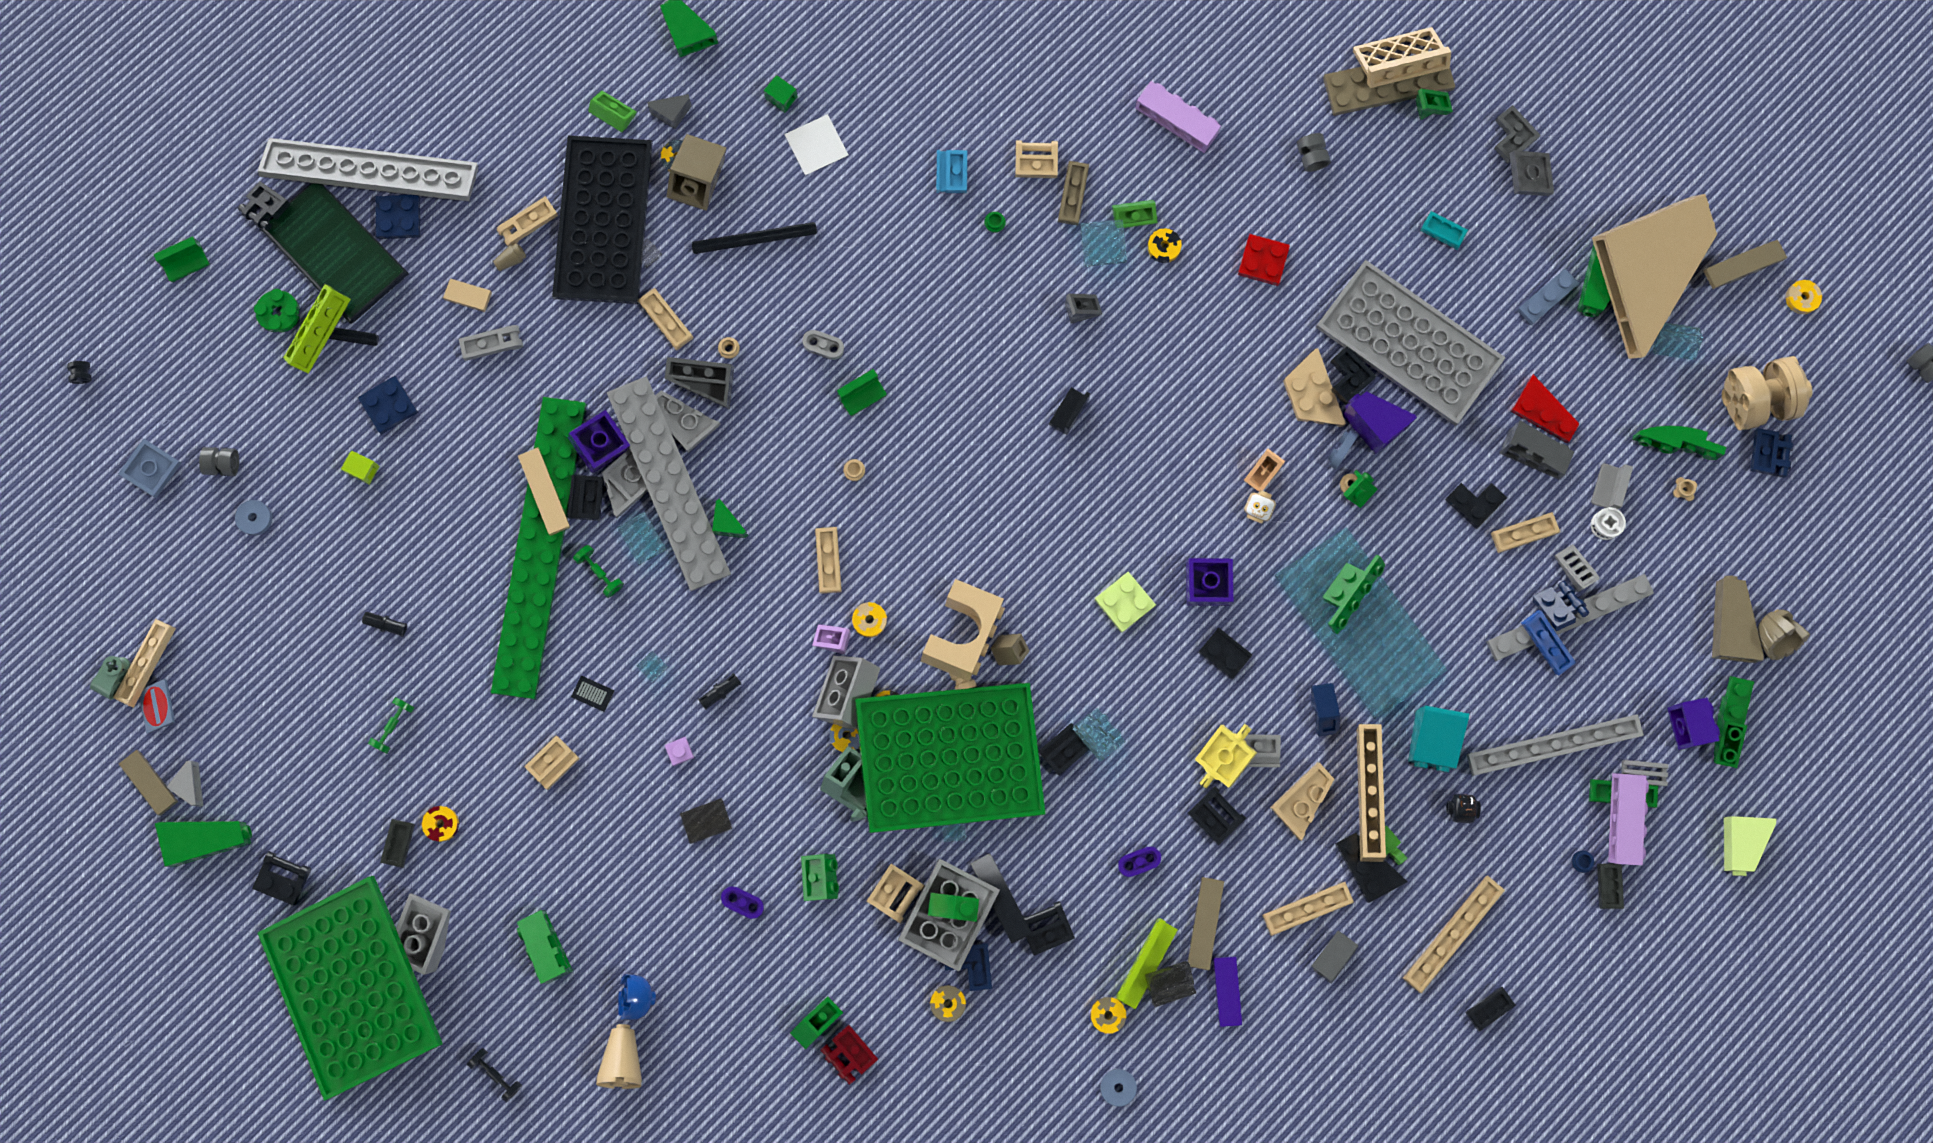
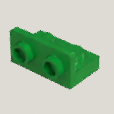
M835 854L801 856L804 901L838 899L839 884L836 873L838 863Z

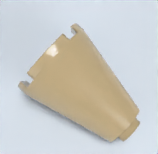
M618 1024L616 1028L611 1030L596 1078L597 1086L614 1089V1087H622V1089L641 1087L642 1077L635 1031L630 1029V1025Z

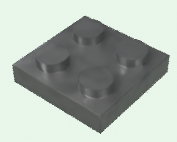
M1515 150L1509 153L1514 194L1541 196L1554 194L1549 153Z

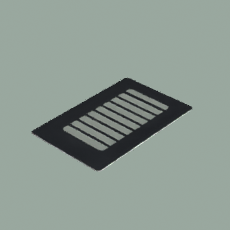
M581 676L571 697L605 712L614 690Z

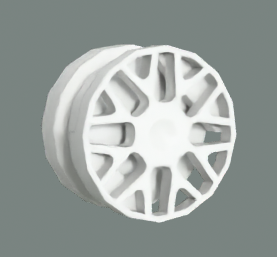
M1608 507L1593 516L1590 526L1596 537L1609 540L1623 532L1626 520L1620 510Z

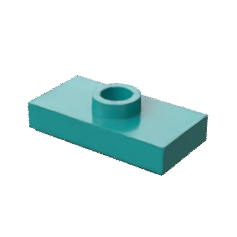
M1430 211L1420 231L1458 250L1468 229Z

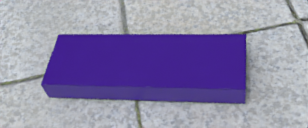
M1236 957L1213 958L1219 1027L1242 1025L1237 959Z

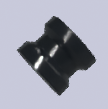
M74 361L67 364V369L70 371L68 376L70 383L85 384L92 381L91 375L88 372L90 369L89 362Z

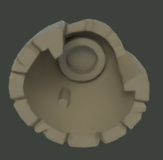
M1777 609L1769 612L1760 621L1758 627L1760 643L1771 660H1780L1784 656L1788 657L1793 654L1794 650L1797 651L1801 648V645H1804V642L1810 636L1807 630L1793 620V615L1787 610Z

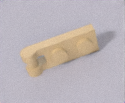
M545 196L499 225L497 232L505 238L504 242L507 246L510 244L514 245L519 240L556 218L558 214ZM515 227L517 231L512 234L510 230Z

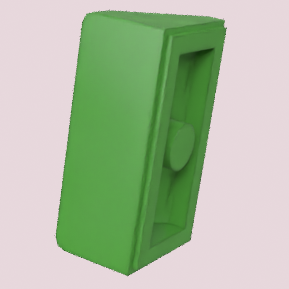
M601 91L590 100L588 109L589 113L620 132L627 128L637 113L604 91Z
M1154 200L1112 205L1116 229L1157 223L1156 202Z

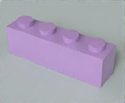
M1150 81L1136 102L1135 109L1203 153L1207 151L1219 133L1221 126L1214 118L1206 117L1197 107L1189 106L1180 96L1172 95L1159 83L1155 84Z
M1612 773L1608 862L1643 865V860L1646 856V850L1643 845L1647 834L1644 822L1648 812V805L1645 802L1646 793L1649 789V783L1646 780L1647 776Z

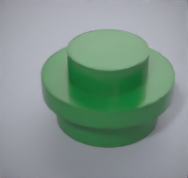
M991 212L985 217L984 223L988 231L997 233L1004 229L1006 220L1001 213Z

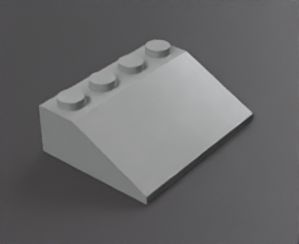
M938 859L898 940L960 971L1000 890ZM937 893L979 899L977 922L928 916L930 894Z

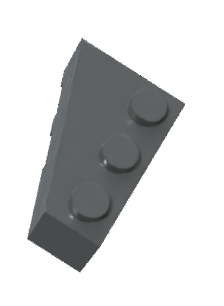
M667 357L666 380L730 409L735 368L732 364Z
M1520 420L1508 431L1499 453L1559 480L1565 475L1574 451L1570 450L1567 445L1553 440Z

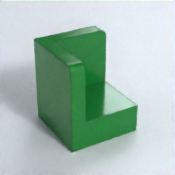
M777 75L764 89L765 99L784 113L798 98L796 88Z

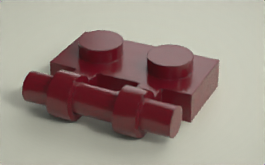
M850 1024L832 1039L837 1045L836 1049L832 1051L826 1044L820 1050L824 1054L826 1062L828 1064L831 1063L839 1072L837 1075L841 1079L844 1078L849 1085L856 1080L851 1073L853 1069L856 1068L862 1075L878 1060L877 1056ZM841 1052L851 1062L849 1065L845 1066L837 1057Z

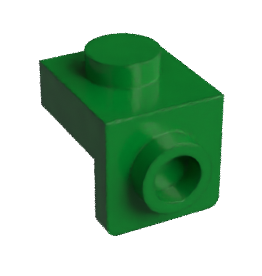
M1356 469L1353 473L1358 478L1345 491L1344 496L1361 508L1378 488L1373 484L1375 479L1366 471L1362 474Z

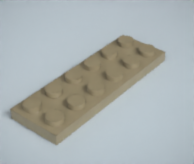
M1362 67L1324 74L1323 76L1333 116L1415 99L1420 89L1441 92L1455 89L1450 68L1374 88L1368 86L1367 76Z

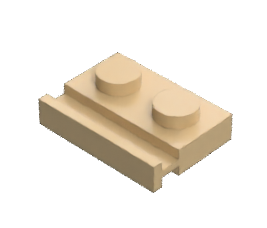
M556 735L524 767L546 790H549L580 758Z

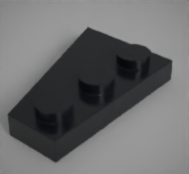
M1353 833L1335 843L1367 903L1408 882L1385 860L1383 862L1360 861V836L1357 833Z

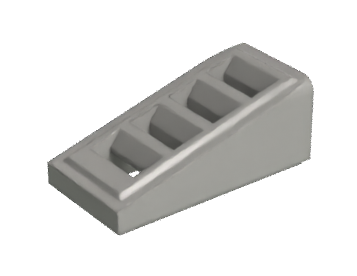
M1573 544L1554 555L1578 592L1600 579L1595 570ZM1572 553L1573 557L1565 561L1563 557ZM1577 560L1579 564L1571 568L1569 564ZM1581 567L1583 571L1576 574L1574 571ZM1587 575L1588 579L1582 582L1580 578Z

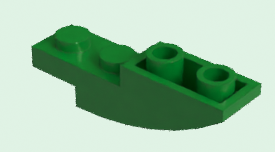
M1685 426L1651 427L1640 430L1632 438V440L1638 441V444L1641 446H1652L1665 454L1675 453L1682 448L1687 453L1701 454L1707 460L1719 459L1725 454L1727 448L1706 440L1708 432Z
M1733 676L1729 677L1726 695L1721 699L1717 720L1720 730V741L1715 742L1714 746L1715 764L1738 768L1747 729L1745 720L1754 681Z

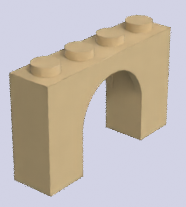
M955 579L945 606L971 617L977 624L979 635L970 643L954 644L931 634L922 653L921 662L967 681H970L972 675L977 676L981 663L978 662L980 656L985 657L989 648V644H986L988 637L993 638L997 629L994 623L996 619L1001 620L1005 608L1002 607L1004 599Z

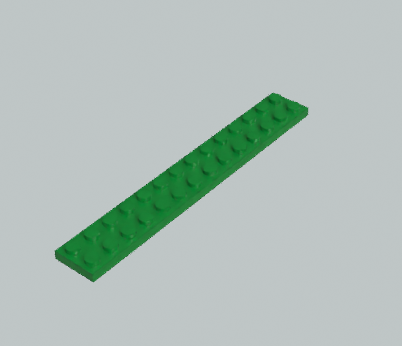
M543 397L534 449H540L567 517L571 476L575 475L578 452L568 440L569 432L584 423L587 404L586 402ZM529 483L527 484L491 694L536 700L565 530L551 536L548 534Z

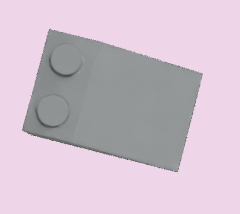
M410 893L396 930L412 969L426 975L435 972L438 968L445 949L451 911Z

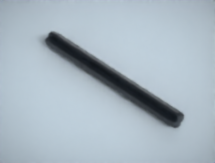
M815 222L694 241L692 242V250L694 254L815 235L817 234V227Z

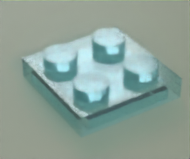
M1123 220L1080 224L1084 267L1127 262Z

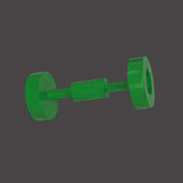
M586 545L574 555L573 560L577 564H581L584 561L590 564V569L600 580L603 579L608 585L603 590V594L609 598L616 594L623 587L624 583L619 578L610 582L604 570L597 563L594 564L589 558L593 554L594 549L590 545Z
M397 697L393 699L392 703L399 706V709L386 724L385 732L380 741L371 737L368 742L369 745L388 754L391 748L383 743L388 734H392L398 724V717L404 709L412 713L415 708Z

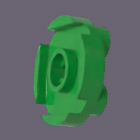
M273 289L265 293L254 306L258 323L269 332H287L299 320V303L290 293L280 289ZM276 307H282L280 310L282 314L279 316L277 314L273 316Z

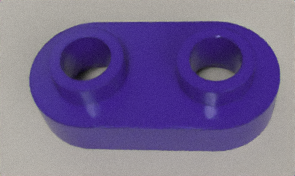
M1151 846L1137 850L1120 858L1118 870L1125 877H1133L1154 869L1161 862V853L1157 848ZM1147 854L1153 856L1152 862L1146 861L1145 857ZM1126 862L1132 863L1133 868L1131 870L1125 868Z
M735 886L727 887L722 892L721 901L725 907L750 919H756L763 914L764 903L760 898ZM733 893L737 895L735 902L729 900V896ZM752 903L757 905L755 912L749 910V906Z

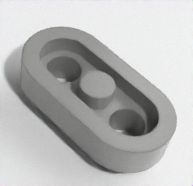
M817 330L807 331L803 336V346L810 353L831 360L839 359L844 353V344L837 337ZM816 340L817 344L813 346L810 344V341ZM837 347L838 350L836 352H831L830 348Z

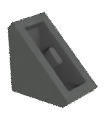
M689 94L647 102L651 115L673 129L677 128L692 107Z
M1069 293L1066 295L1065 307L1071 324L1102 315L1096 294Z

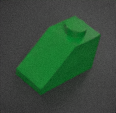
M827 996L790 1034L806 1050L843 1012Z

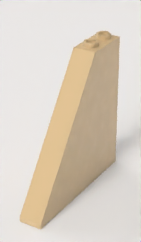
M1705 194L1691 196L1592 237L1629 359L1642 358L1647 355L1717 235Z

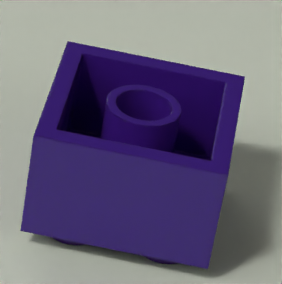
M606 410L572 430L568 435V440L592 474L620 457L630 448V444Z
M1188 559L1186 562L1187 606H1231L1234 602L1233 559Z
M1708 697L1679 703L1667 708L1678 750L1720 741V730L1714 722V708L1712 703L1709 702Z

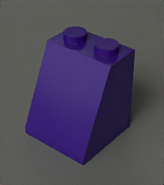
M1367 391L1363 395L1358 393L1351 398L1345 406L1346 411L1343 414L1346 421L1375 454L1408 429L1417 418L1415 414Z

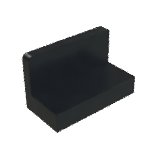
M1071 387L1050 420L1049 425L1068 435L1089 401L1090 393L1086 392L1084 395Z

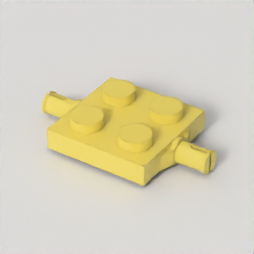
M1244 724L1237 734L1231 732L1224 725H1220L1195 758L1207 772L1202 781H1200L1203 787L1208 788L1213 779H1216L1230 788L1257 754L1244 740L1252 730L1248 725Z

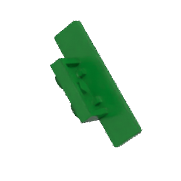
M1375 555L1365 571L1346 563L1322 597L1325 602L1339 608L1328 623L1333 633L1338 634L1346 627L1348 619L1353 612L1357 611L1363 597L1371 591L1372 584L1377 577L1382 575L1385 563L1381 556Z

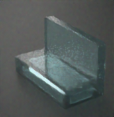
M1665 323L1657 336L1653 352L1659 355L1695 360L1703 340L1701 330L1697 327Z

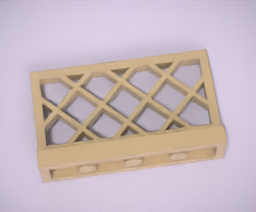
M1433 27L1353 47V53L1367 76V84L1370 88L1450 68L1451 50L1449 47L1443 46ZM1430 36L1431 40L1427 41L1420 38ZM1407 41V42H1410L1411 45H1410V46H1407V45L1401 44V42ZM1416 44L1425 46L1424 50L1414 47ZM1387 46L1391 47L1392 49L1390 51H1387L1381 48ZM1396 49L1405 51L1404 55L1394 52ZM1368 51V52H1371L1372 54H1371L1370 56H1368V55H1364V54H1361V53ZM1377 54L1385 56V59L1381 60L1375 58Z

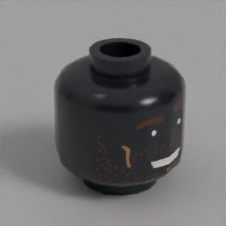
M1455 794L1451 801H1447L1446 813L1450 814L1453 822L1470 824L1480 817L1481 804L1474 795Z

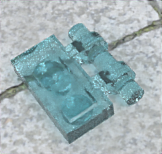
M1096 708L1072 729L1101 762L1126 741L1121 737L1122 733L1118 728L1115 729L1108 721V716L1105 713L1102 714Z

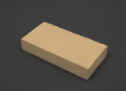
M450 278L443 299L485 312L492 292Z

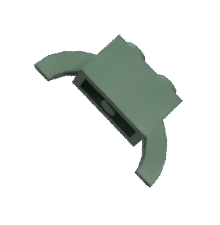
M848 746L825 774L820 790L854 811L850 818L851 822L865 819L867 812L861 755Z

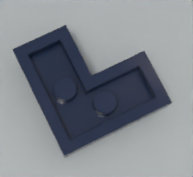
M988 943L972 945L961 969H968L970 991L992 989ZM945 965V971L955 970Z

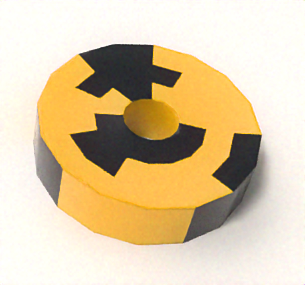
M1167 228L1159 229L1153 232L1149 238L1147 245L1148 253L1157 262L1169 263L1179 256L1182 247L1181 239L1173 230ZM1166 243L1168 248H1162L1161 244Z

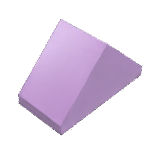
M818 625L812 646L845 655L851 636L850 629Z

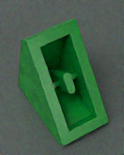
M720 498L716 500L712 528L714 535L746 538L748 536L746 530Z

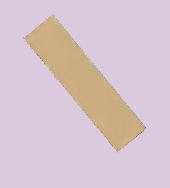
M535 448L518 455L548 534L551 536L571 528L540 449Z
M155 619L114 695V699L134 708L176 628Z
M1342 882L1265 913L1262 916L1270 935L1273 936L1352 904L1354 901L1346 882Z

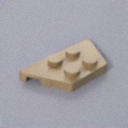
M1317 348L1283 382L1297 421H1313L1317 424L1327 423L1343 427L1346 423L1336 396L1331 391L1332 385Z

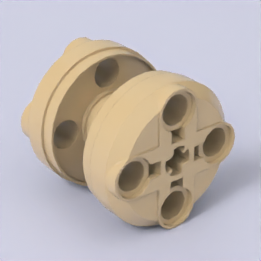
M1791 356L1768 362L1763 370V376L1754 366H1743L1729 370L1721 395L1730 417L1734 421L1736 428L1740 431L1764 425L1769 419L1770 411L1775 418L1781 421L1803 417L1809 405V399L1812 396V386L1796 357Z

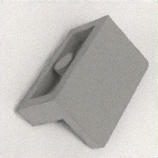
M1603 463L1599 471L1591 503L1603 508L1612 507L1620 509L1623 505L1633 466L1624 464L1618 468Z

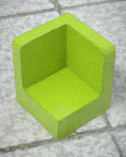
M350 451L341 470L370 485L380 466L374 461L354 451Z

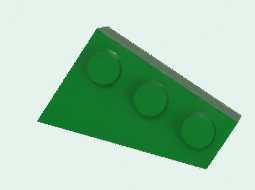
M540 910L517 922V933L520 939L525 942L526 953L533 963L540 984H549L573 972L546 910Z

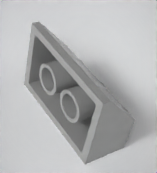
M833 655L812 717L844 728L858 729L855 699L871 697L880 667L864 658Z

